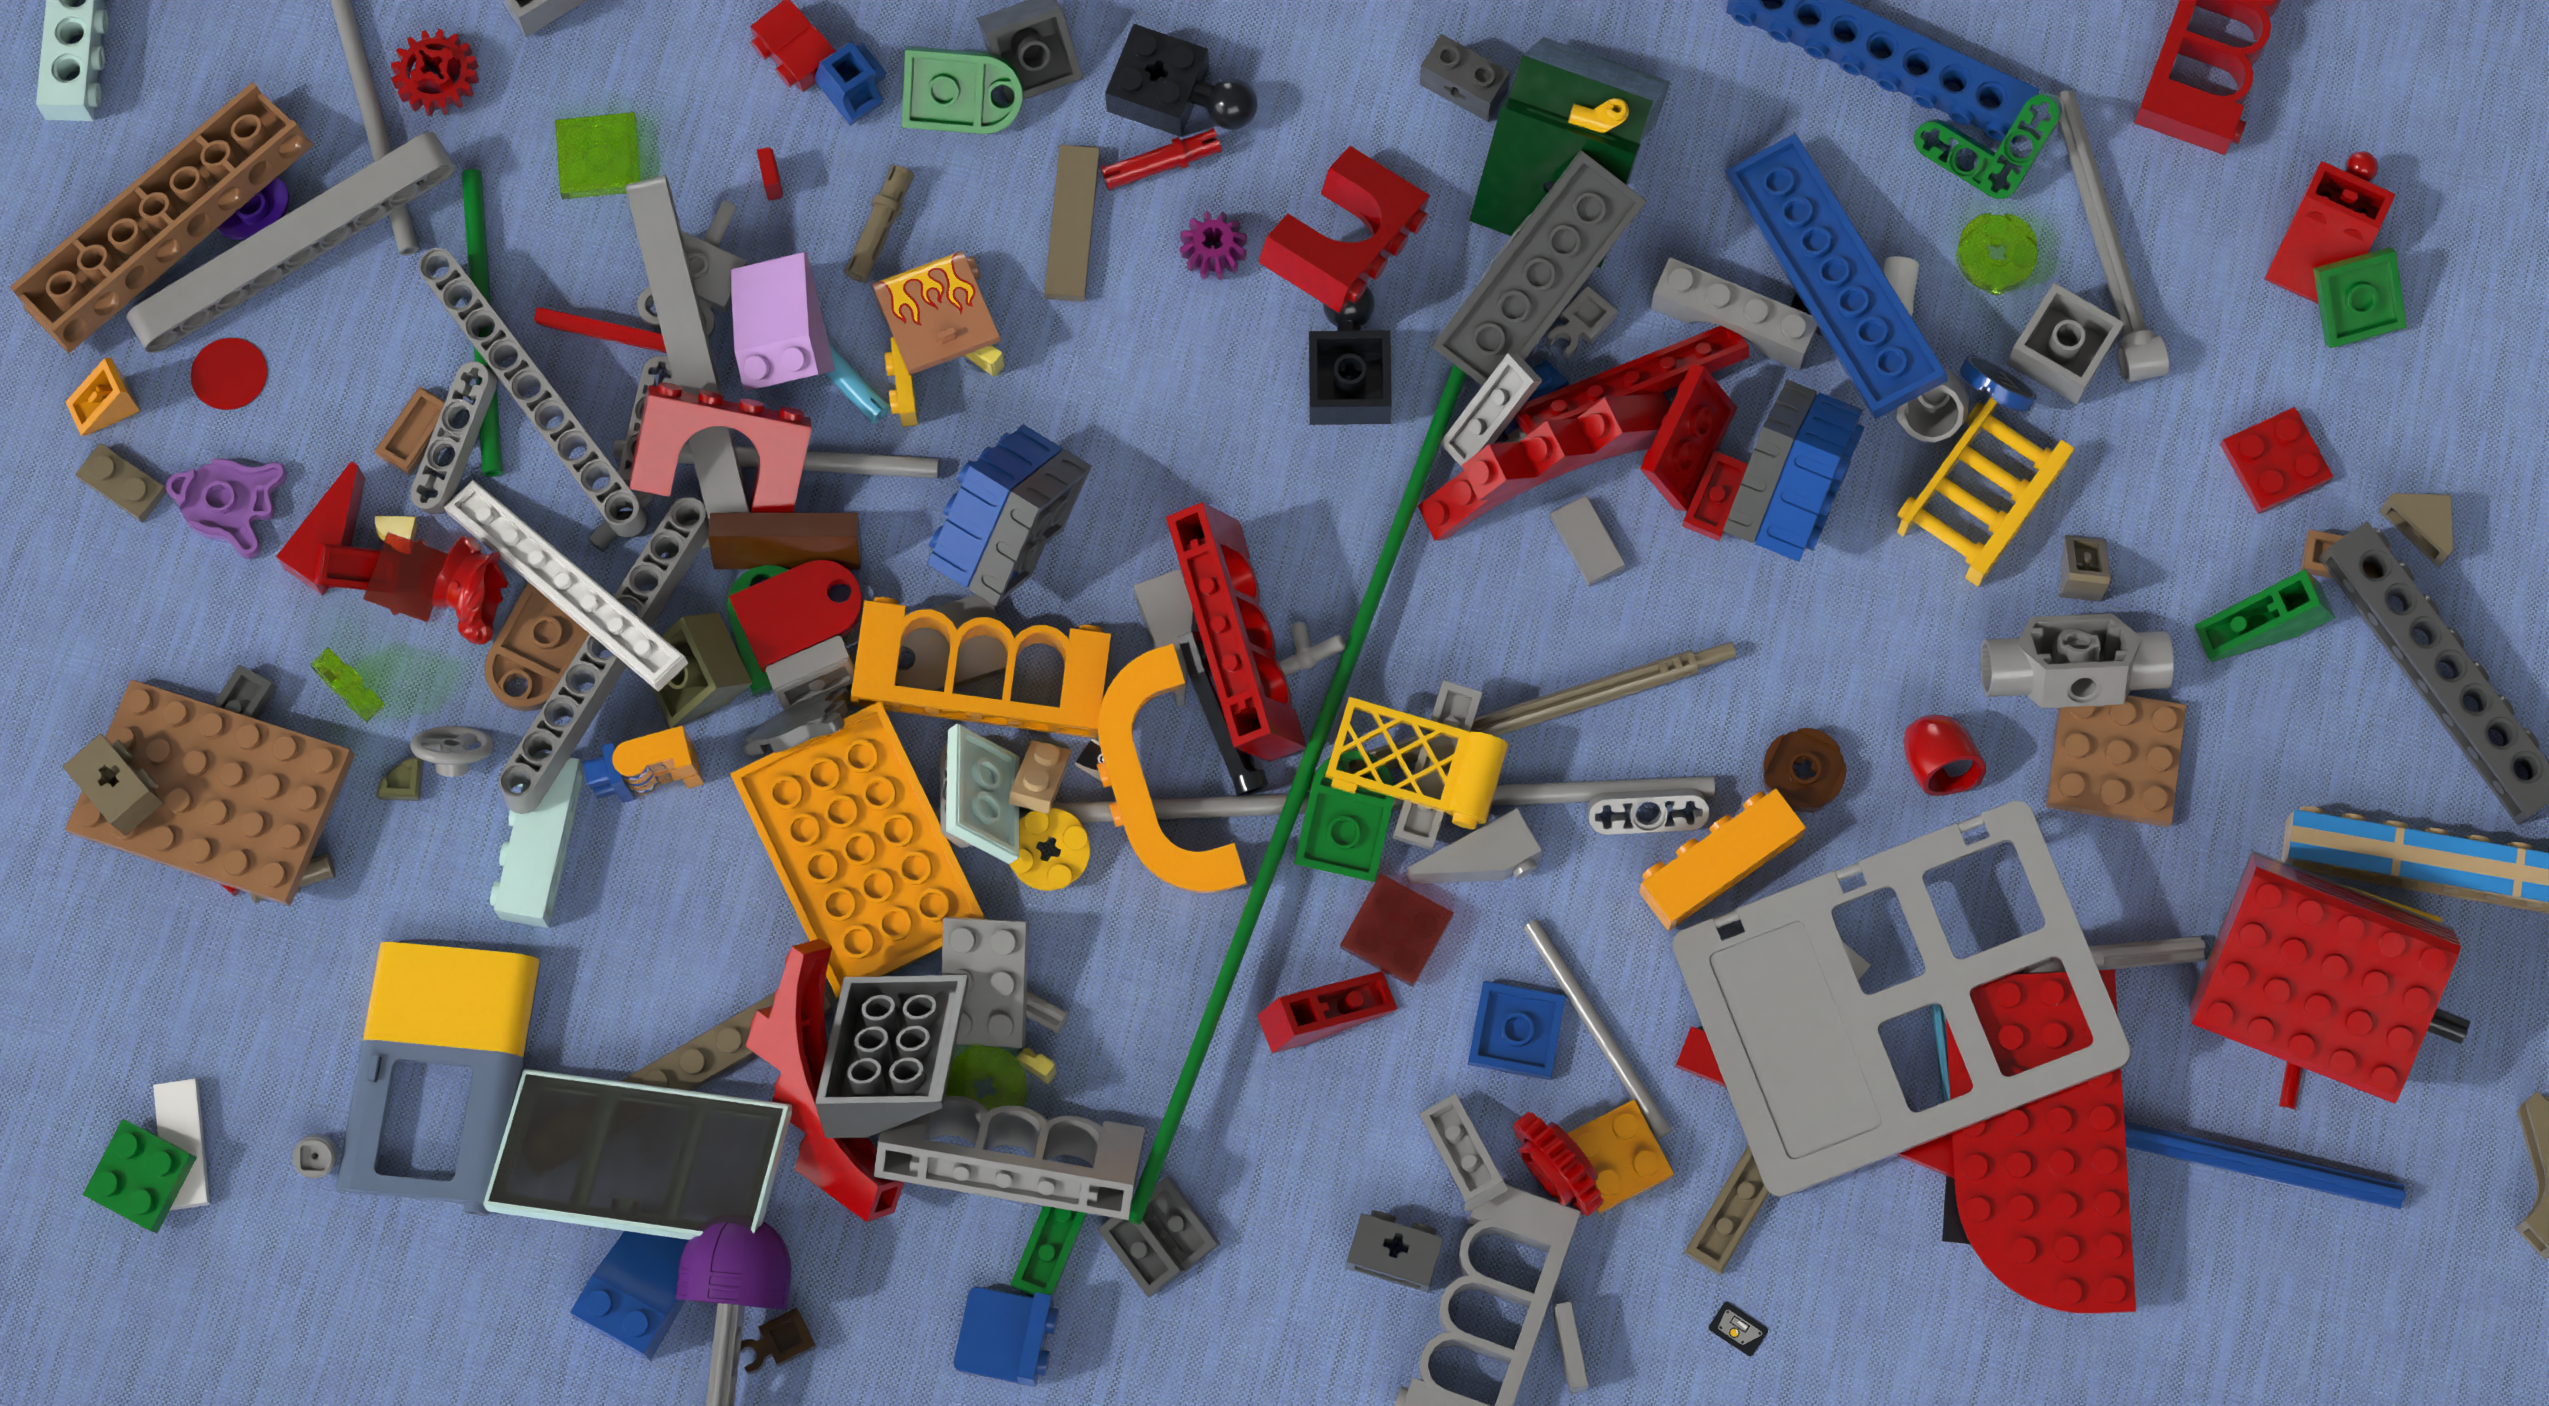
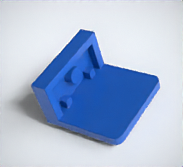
M980 1287L972 1288L968 1294L953 1362L956 1370L1036 1387L1038 1376L1046 1375L1049 1364L1050 1351L1044 1350L1048 1333L1055 1334L1059 1317V1309L1053 1308L1054 1301L1052 1295L1035 1292L1034 1298Z

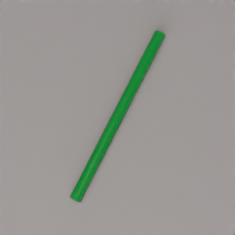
M467 169L462 172L468 275L491 306L482 172L477 169ZM487 326L483 328L478 337L489 336L493 332V327ZM474 347V362H479L491 370ZM481 377L476 379V385H480L482 383ZM497 385L479 431L482 475L486 477H496L503 474Z

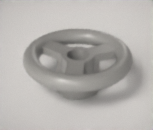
M444 726L418 733L411 740L410 747L413 754L418 758L435 763L436 773L443 776L456 777L469 772V763H474L488 757L494 749V742L488 734L477 729L461 726ZM477 742L481 745L477 749L467 751V746Z

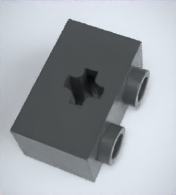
M1443 34L1439 36L1421 64V86L1487 122L1493 116L1509 88L1510 71Z
M1372 1210L1371 1215L1361 1213L1347 1258L1346 1269L1428 1293L1442 1247L1443 1237L1436 1235L1437 1230L1421 1223H1412L1411 1228L1395 1223L1396 1217L1381 1211ZM1395 1240H1399L1402 1242V1249L1408 1253L1400 1252L1397 1258H1392L1389 1256L1390 1249L1384 1245L1392 1246Z

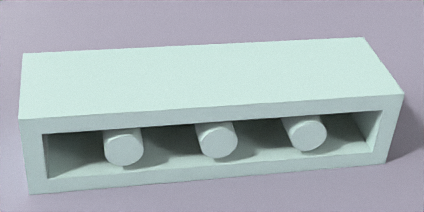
M537 752L533 758L543 759L549 754ZM569 757L535 810L524 814L515 813L510 810L509 826L513 827L510 842L504 841L502 845L499 864L504 866L500 882H494L490 896V905L494 906V911L500 920L545 928L550 927L585 773L579 759ZM519 784L518 786L522 787V793L526 791L530 785Z

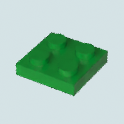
M2388 247L2313 268L2324 341L2328 347H2338L2407 327L2395 250Z
M122 1119L83 1196L151 1232L158 1233L197 1156L130 1121Z

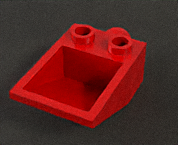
M2366 151L2352 154L2346 162V171L2323 161L2319 163L2264 280L2319 304L2313 268L2369 252L2396 194L2369 182L2378 172V162L2371 153Z

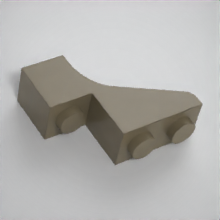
M2537 1091L2518 1108L2519 1121L2537 1182V1194L2532 1209L2515 1229L2545 1260L2549 1257V1096L2545 1095L2543 1097Z

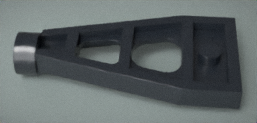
M1192 631L1178 636L1189 676L1225 761L1237 796L1267 787L1268 782L1264 770L1255 768L1253 756L1233 747L1221 703L1210 679L1213 676L1200 632Z

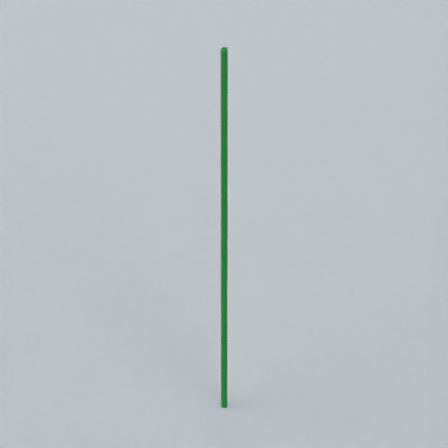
M1453 364L1346 642V648L1343 650L1137 1185L1132 1199L1129 1219L1127 1220L1137 1225L1142 1223L1467 376L1455 364Z

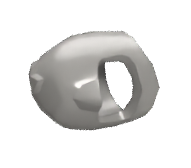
M1943 368L1947 374V382L1897 408L1899 424L1909 435L1920 441L1935 443L1949 438L1968 419V391L1959 377L1947 368Z

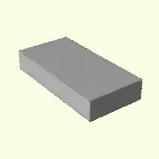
M1587 495L1550 513L1551 521L1588 587L1625 569L1623 559Z
M1571 1301L1559 1303L1554 1307L1553 1317L1568 1390L1571 1394L1586 1392L1589 1385Z

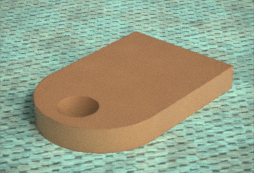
M528 582L487 654L485 677L488 686L494 696L509 708L518 711L542 709L589 636V633ZM523 678L528 681L526 692L518 697L508 695L506 693L507 684L512 679Z

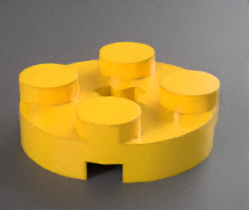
M1051 807L1049 814L1033 810L1019 819V858L1009 865L1018 878L1032 888L1043 891L1065 888L1077 880L1088 865L1091 853L1088 834L1079 819L1070 812ZM1049 837H1053L1057 840L1055 847L1060 849L1061 852L1058 857L1051 856L1048 861L1041 859L1042 851L1037 849V844L1039 841L1047 842Z

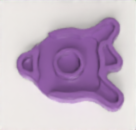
M220 458L210 460L212 463L204 465L197 470L193 468L187 472L171 475L166 483V491L177 502L184 519L195 532L210 539L230 542L241 557L245 559H253L260 553L261 544L252 528V524L257 519L270 520L274 517L275 509L272 502V493L287 478V472L282 464L271 462L261 467H249L237 461Z

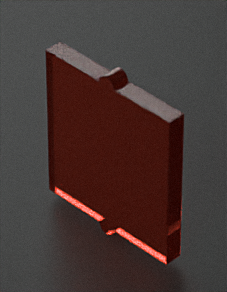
M387 532L362 599L390 609L393 615L402 613L428 622L434 606L432 604V596L436 578L445 564L448 553L426 546L425 542L421 539L415 542Z

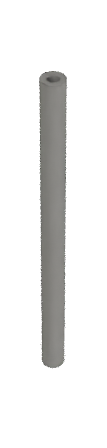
M1536 919L1523 927L1526 934L1630 1096L1635 1100L1657 1138L1665 1137L1673 1131L1539 921Z

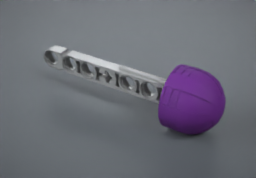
M744 1214L723 1215L706 1222L709 1224L702 1226L698 1230L703 1231L702 1235L687 1241L679 1264L676 1299L718 1303L706 1406H734L745 1306L780 1310L788 1309L792 1268L787 1246L777 1231L764 1221L753 1233L751 1227L754 1218L749 1216L744 1218Z

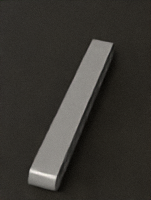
M433 132L423 133L137 304L128 312L127 320L146 352L156 353L162 351L442 183L454 173L455 165L437 135Z
M662 175L627 184V196L674 384L683 388L682 392L699 395V391L706 390L723 395L667 176ZM713 426L693 434L688 440L708 519L710 518V513H751L750 502L731 428Z
M433 248L427 251L420 259L419 271L432 292L612 530L625 538L638 535L646 525V514L636 496L452 254L442 248ZM449 267L448 272L444 276L433 277L439 268ZM466 296L472 297L468 305L456 307L457 302L461 298ZM487 326L495 327L489 336L478 337L483 328ZM510 356L518 357L512 366L507 368L501 367L502 362ZM530 387H541L536 396L532 398L524 397L525 392ZM556 416L564 417L558 427L547 428V424L552 418ZM587 447L582 457L578 459L570 458V454L575 448ZM601 477L610 478L606 487L598 490L593 489L594 482ZM626 507L633 508V513L629 518L616 520L617 513L621 509Z
M683 497L674 502L613 596L650 628L708 539L709 523L706 509L701 501L693 497ZM687 519L698 520L691 526L681 525ZM669 551L677 552L672 558L665 559L660 557L663 553ZM646 584L657 585L651 591L644 592L639 590ZM590 634L501 772L499 786L507 807L515 813H529L539 806L627 667L614 654L607 658L598 657L597 655L600 652L608 649ZM583 683L594 684V686L587 691L576 690V688ZM563 716L573 718L565 725L555 724V721ZM540 750L551 751V753L543 759L533 758V756ZM519 784L530 785L522 793L511 792Z

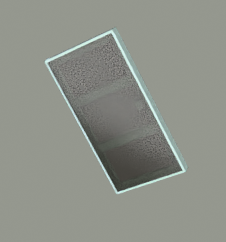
M524 1069L483 1205L489 1212L686 1240L701 1236L707 1228L720 1222L738 1224L743 1227L745 1225L755 1233L757 1228L763 1223L792 1115V1105Z

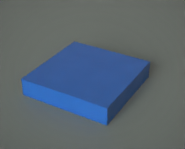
M1483 981L1468 1065L1551 1080L1566 996Z

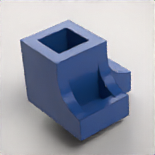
M851 41L820 62L814 81L851 126L882 104L884 99L877 90L876 84L884 80L887 73L863 42L855 46Z

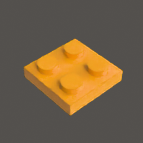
M1635 1100L1567 1133L1586 1155L1598 1175L1594 1185L1601 1192L1600 1196L1604 1200L1603 1204L1596 1209L1598 1215L1674 1176V1172Z

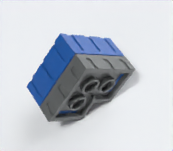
M1786 380L1762 427L1723 532L1751 543L1755 541V545L1800 562L1806 548L1813 551L1830 514L1832 503L1845 479L1851 464L1850 460L1864 431L1865 426L1858 424L1863 409L1820 392L1817 394V391Z
M1024 424L1014 433L1009 434L1006 432L1000 438L996 447H986L978 461L973 462L969 460L961 470L958 482L962 485L958 493H955L945 506L943 514L948 516L944 525L937 529L930 541L929 546L934 550L927 564L965 588L969 586L968 590L997 606L1032 576L1045 545L1055 535L1063 531L1092 466L1064 449L1062 451V447Z

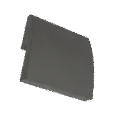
M1165 1177L1155 1186L1141 1225L1131 1223L1125 1219L1112 1217L1097 1229L1147 1297H1151L1221 1245L1171 1177Z

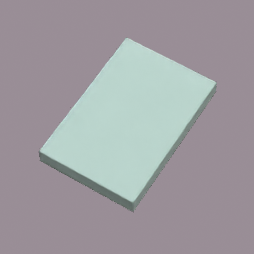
M958 723L948 729L946 832L1010 864L1019 858V806L1008 803L1010 790L1020 769V757Z

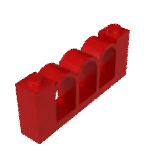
M2179 0L2134 124L2222 155L2226 154L2231 142L2239 144L2247 123L2240 120L2245 106L2242 104L2253 82L2254 72L2251 65L2256 63L2265 48L2271 31L2269 17L2275 13L2282 0ZM2197 6L2247 25L2253 32L2256 42L2247 47H2233L2187 31L2186 29L2194 8ZM2177 54L2230 73L2236 80L2238 91L2226 96L2214 95L2169 79Z
M1204 502L1166 516L1233 747L1269 762L1305 749L1307 745L1296 709L1292 708L1289 685L1282 668L1275 659L1276 644L1269 621L1259 605L1260 590L1254 570L1248 560L1250 555L1240 521Z

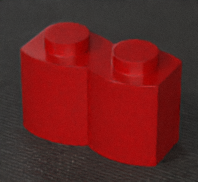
M790 0L781 1L750 26L754 37L750 42L756 52L764 60L770 57L779 65L775 68V71L789 88L795 84L802 92H805L816 83L814 78L820 62L836 52L824 36L811 25L803 13Z

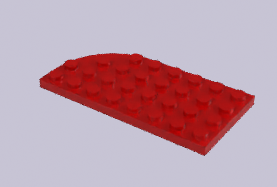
M2115 969L2099 970L2118 1016ZM2066 972L2007 975L1976 987L1970 993V998L2000 1072L2006 1077L2014 1076L2087 1048L2093 1043V1036ZM1946 1019L1951 1100L1969 1093L1973 1088V1083ZM2121 1068L1952 1133L1955 1193L1961 1223L1977 1256L2000 1282L2023 1298L2056 1311L2074 1314L2136 1313Z

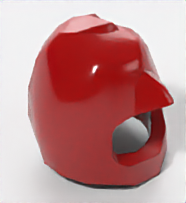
M1931 714L1916 719L1905 729L1903 739L1905 757L1916 782L1924 793L1931 796H1945L1966 792L1981 785L1986 774V764L1968 730L1958 720L1945 715ZM1958 760H1972L1970 769L1960 776L1950 777L1943 768V766Z

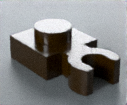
M796 1307L759 1326L758 1328L763 1336L762 1339L758 1341L753 1339L742 1340L740 1354L746 1350L756 1351V1360L744 1367L748 1374H754L759 1372L765 1366L766 1360L771 1357L774 1358L776 1365L780 1367L817 1347Z

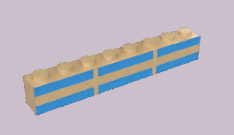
M2311 806L2300 807L2299 810L2294 809L2286 819L2281 861L2308 872L2549 914V853L2534 851L2533 847L2529 844L2521 842H2511L2507 846L2493 844L2490 838L2480 835H2468L2464 839L2449 836L2447 830L2440 828H2426L2424 831L2408 829L2407 824L2399 821H2384L2382 824L2366 822V817L2358 814L2347 813L2342 814L2341 817L2325 815L2323 809Z

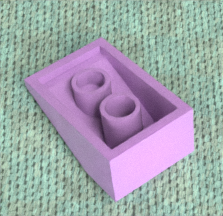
M807 252L730 270L734 352L744 392L835 371Z

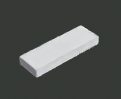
M194 1078L155 1084L153 1088L158 1136L197 1156L169 1211L210 1205L199 1082Z

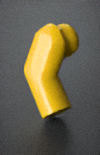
M1619 98L1609 99L1594 109L1573 104L1568 123L1605 133L1622 124L1627 119L1629 108L1627 103Z

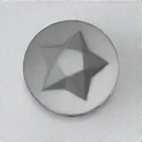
M322 1134L305 1136L295 1146L292 1155L293 1164L297 1171L308 1178L325 1176L335 1166L338 1158L334 1142Z

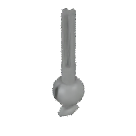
M2200 936L2089 946L2098 970L2200 962L2205 960L2204 950L2206 948L2205 942L2201 940ZM2051 958L2010 975L2066 971L2061 960Z

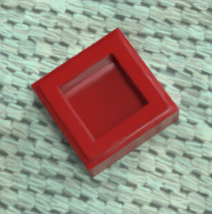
M771 147L757 149L768 201L781 199L783 191L774 151Z

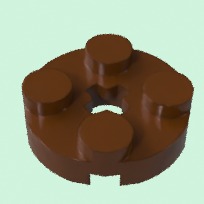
M1801 728L1786 735L1782 734L1769 746L1762 765L1763 786L1768 793L1776 788L1793 811L1818 812L1824 806L1831 803L1840 793L1846 778V763H1844L1840 748L1833 738L1816 729ZM1806 760L1812 763L1810 770L1816 774L1813 778L1806 777L1803 780L1797 777V771L1793 769V765H1802Z

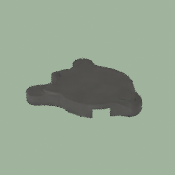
M842 687L833 692H826L811 701L800 703L771 717L760 725L755 732L745 737V741L741 745L745 755L764 754L768 750V744L777 753L812 738L839 731L845 724L843 717L849 712L847 703L851 700V695L848 689Z

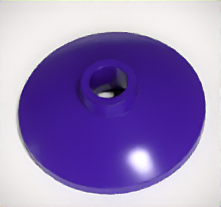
M277 176L240 209H237L217 229L227 238L244 241L284 217L290 201L289 191L284 182Z

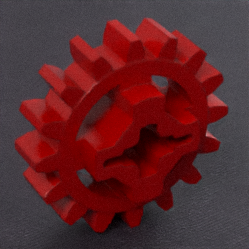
M438 29L435 37L430 38L427 31L424 30L421 33L422 40L418 42L412 37L407 38L410 46L408 50L397 48L396 53L401 62H391V68L394 74H396L391 80L395 89H399L397 93L401 101H409L413 111H418L423 105L428 116H432L437 107H440L443 114L447 115L449 113L448 105L454 103L458 108L463 107L460 99L462 95L473 97L474 92L469 83H479L478 74L474 71L479 67L475 56H471L472 50L468 43L460 45L461 41L457 34L454 33L447 40L443 30ZM416 62L415 69L411 71L412 66ZM427 66H430L433 71L436 70L437 73L441 74L443 79H440L437 74L434 75L433 72L429 71ZM459 74V77L454 84L455 76Z

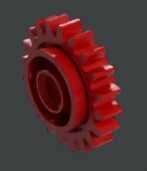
M1529 1111L1513 1124L1512 1128L1516 1132L1515 1136L1522 1143L1521 1147L1518 1148L1520 1157L1532 1175L1552 1198H1558L1562 1206H1566L1570 1202L1574 1209H1578L1582 1215L1587 1217L1603 1204L1604 1200L1600 1196L1601 1192L1594 1185L1598 1179L1594 1167L1579 1146L1560 1126L1554 1122L1546 1125L1541 1117L1538 1118L1533 1112L1530 1113Z

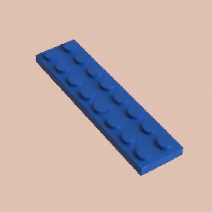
M1796 133L1724 170L1730 185L1874 419L1948 381L1947 374Z

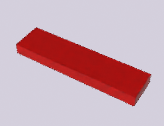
M536 308L534 321L543 327L667 353L663 336L660 333L545 308Z

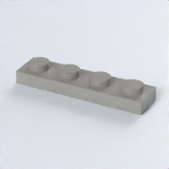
M1443 680L1430 720L1471 732L1483 692ZM1426 731V735L1432 733L1431 731ZM1440 735L1428 741L1438 762L1454 754L1458 739ZM1423 746L1421 747L1413 775L1433 765ZM1451 763L1442 767L1446 776H1448ZM1437 771L1416 781L1423 795L1441 799L1445 785ZM1410 784L1408 787V791L1414 792ZM1404 801L1393 839L1433 851L1445 812Z

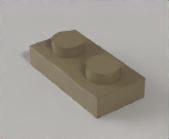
M101 443L75 474L81 482L141 523L146 520L167 493L163 485Z

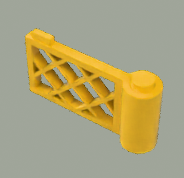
M1349 697L1325 777L1333 779L1332 788L1355 794L1357 787L1445 812L1453 816V824L1467 829H1476L1477 824H1485L1487 821L1509 743L1490 734L1469 732ZM1354 709L1372 714L1379 728L1358 738L1350 725ZM1380 717L1390 719L1392 721L1384 725ZM1400 723L1412 726L1418 740L1398 750L1387 730ZM1420 728L1432 733L1424 736ZM1348 732L1353 741L1343 746ZM1382 733L1393 753L1372 764L1362 744ZM1440 735L1458 739L1454 754L1438 762L1428 741ZM1422 745L1433 765L1412 776L1402 755ZM1355 747L1367 766L1354 774L1336 770L1340 755ZM1397 759L1407 779L1394 786L1384 784L1376 769ZM1451 763L1448 776H1446L1442 767ZM1437 771L1445 785L1441 799L1423 795L1416 781ZM1371 773L1374 780H1370L1362 776ZM1411 784L1414 792L1402 788Z

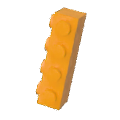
M1776 788L1767 795L1763 791L1756 793L1742 805L1745 810L1734 818H1731L1729 814L1723 816L1709 828L1711 831L1710 835L1700 842L1696 838H1692L1675 852L1678 856L1667 865L1660 861L1643 873L1644 881L1641 882L1639 893L1668 932L1803 837L1806 830L1805 825Z

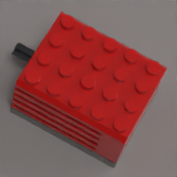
M2252 850L2189 1002L2191 1024L2395 1104L2402 1092L2427 1031L2462 1044L2463 1039L2467 1035L2470 1020L2437 1008L2458 959L2461 945L2453 927Z

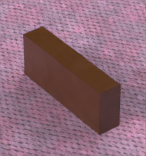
M710 513L708 539L714 569H752L763 565H775L792 569L810 561L828 560L836 562L848 570H861L862 539L858 513Z

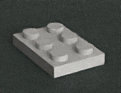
M966 917L943 918L942 975H967L969 979L956 1045L1025 1047L1029 920Z

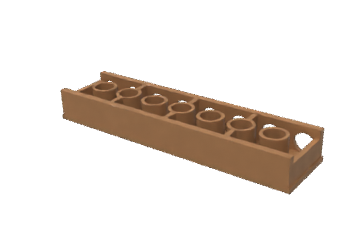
M252 82L12 284L10 288L23 303V308L69 354L233 215L237 209H240L256 193L260 192L306 153L314 144L304 135L298 124L294 120L291 121Z

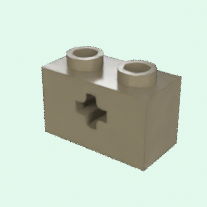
M100 733L62 767L107 821L126 836L164 802L154 792L159 785L144 768L137 772L130 762L135 758L131 751L119 739L112 743Z

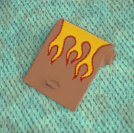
M959 251L871 284L882 316L890 327L909 375L1001 342L976 282V279L981 278L973 255L965 257L964 252Z

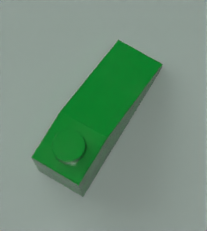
M2304 569L2194 626L2208 659L2214 662L2298 637L2334 619L2335 616L2321 584Z

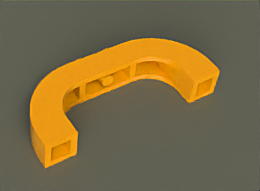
M1172 643L1148 651L1132 660L1117 674L1108 687L1098 718L1099 744L1104 762L1097 764L1103 787L1112 786L1117 801L1109 804L1115 827L1124 826L1130 845L1141 863L1158 879L1175 888L1194 893H1220L1247 885L1235 843L1208 851L1193 852L1184 850L1169 841L1158 824L1133 742V726L1141 708L1156 696L1186 687L1176 650Z

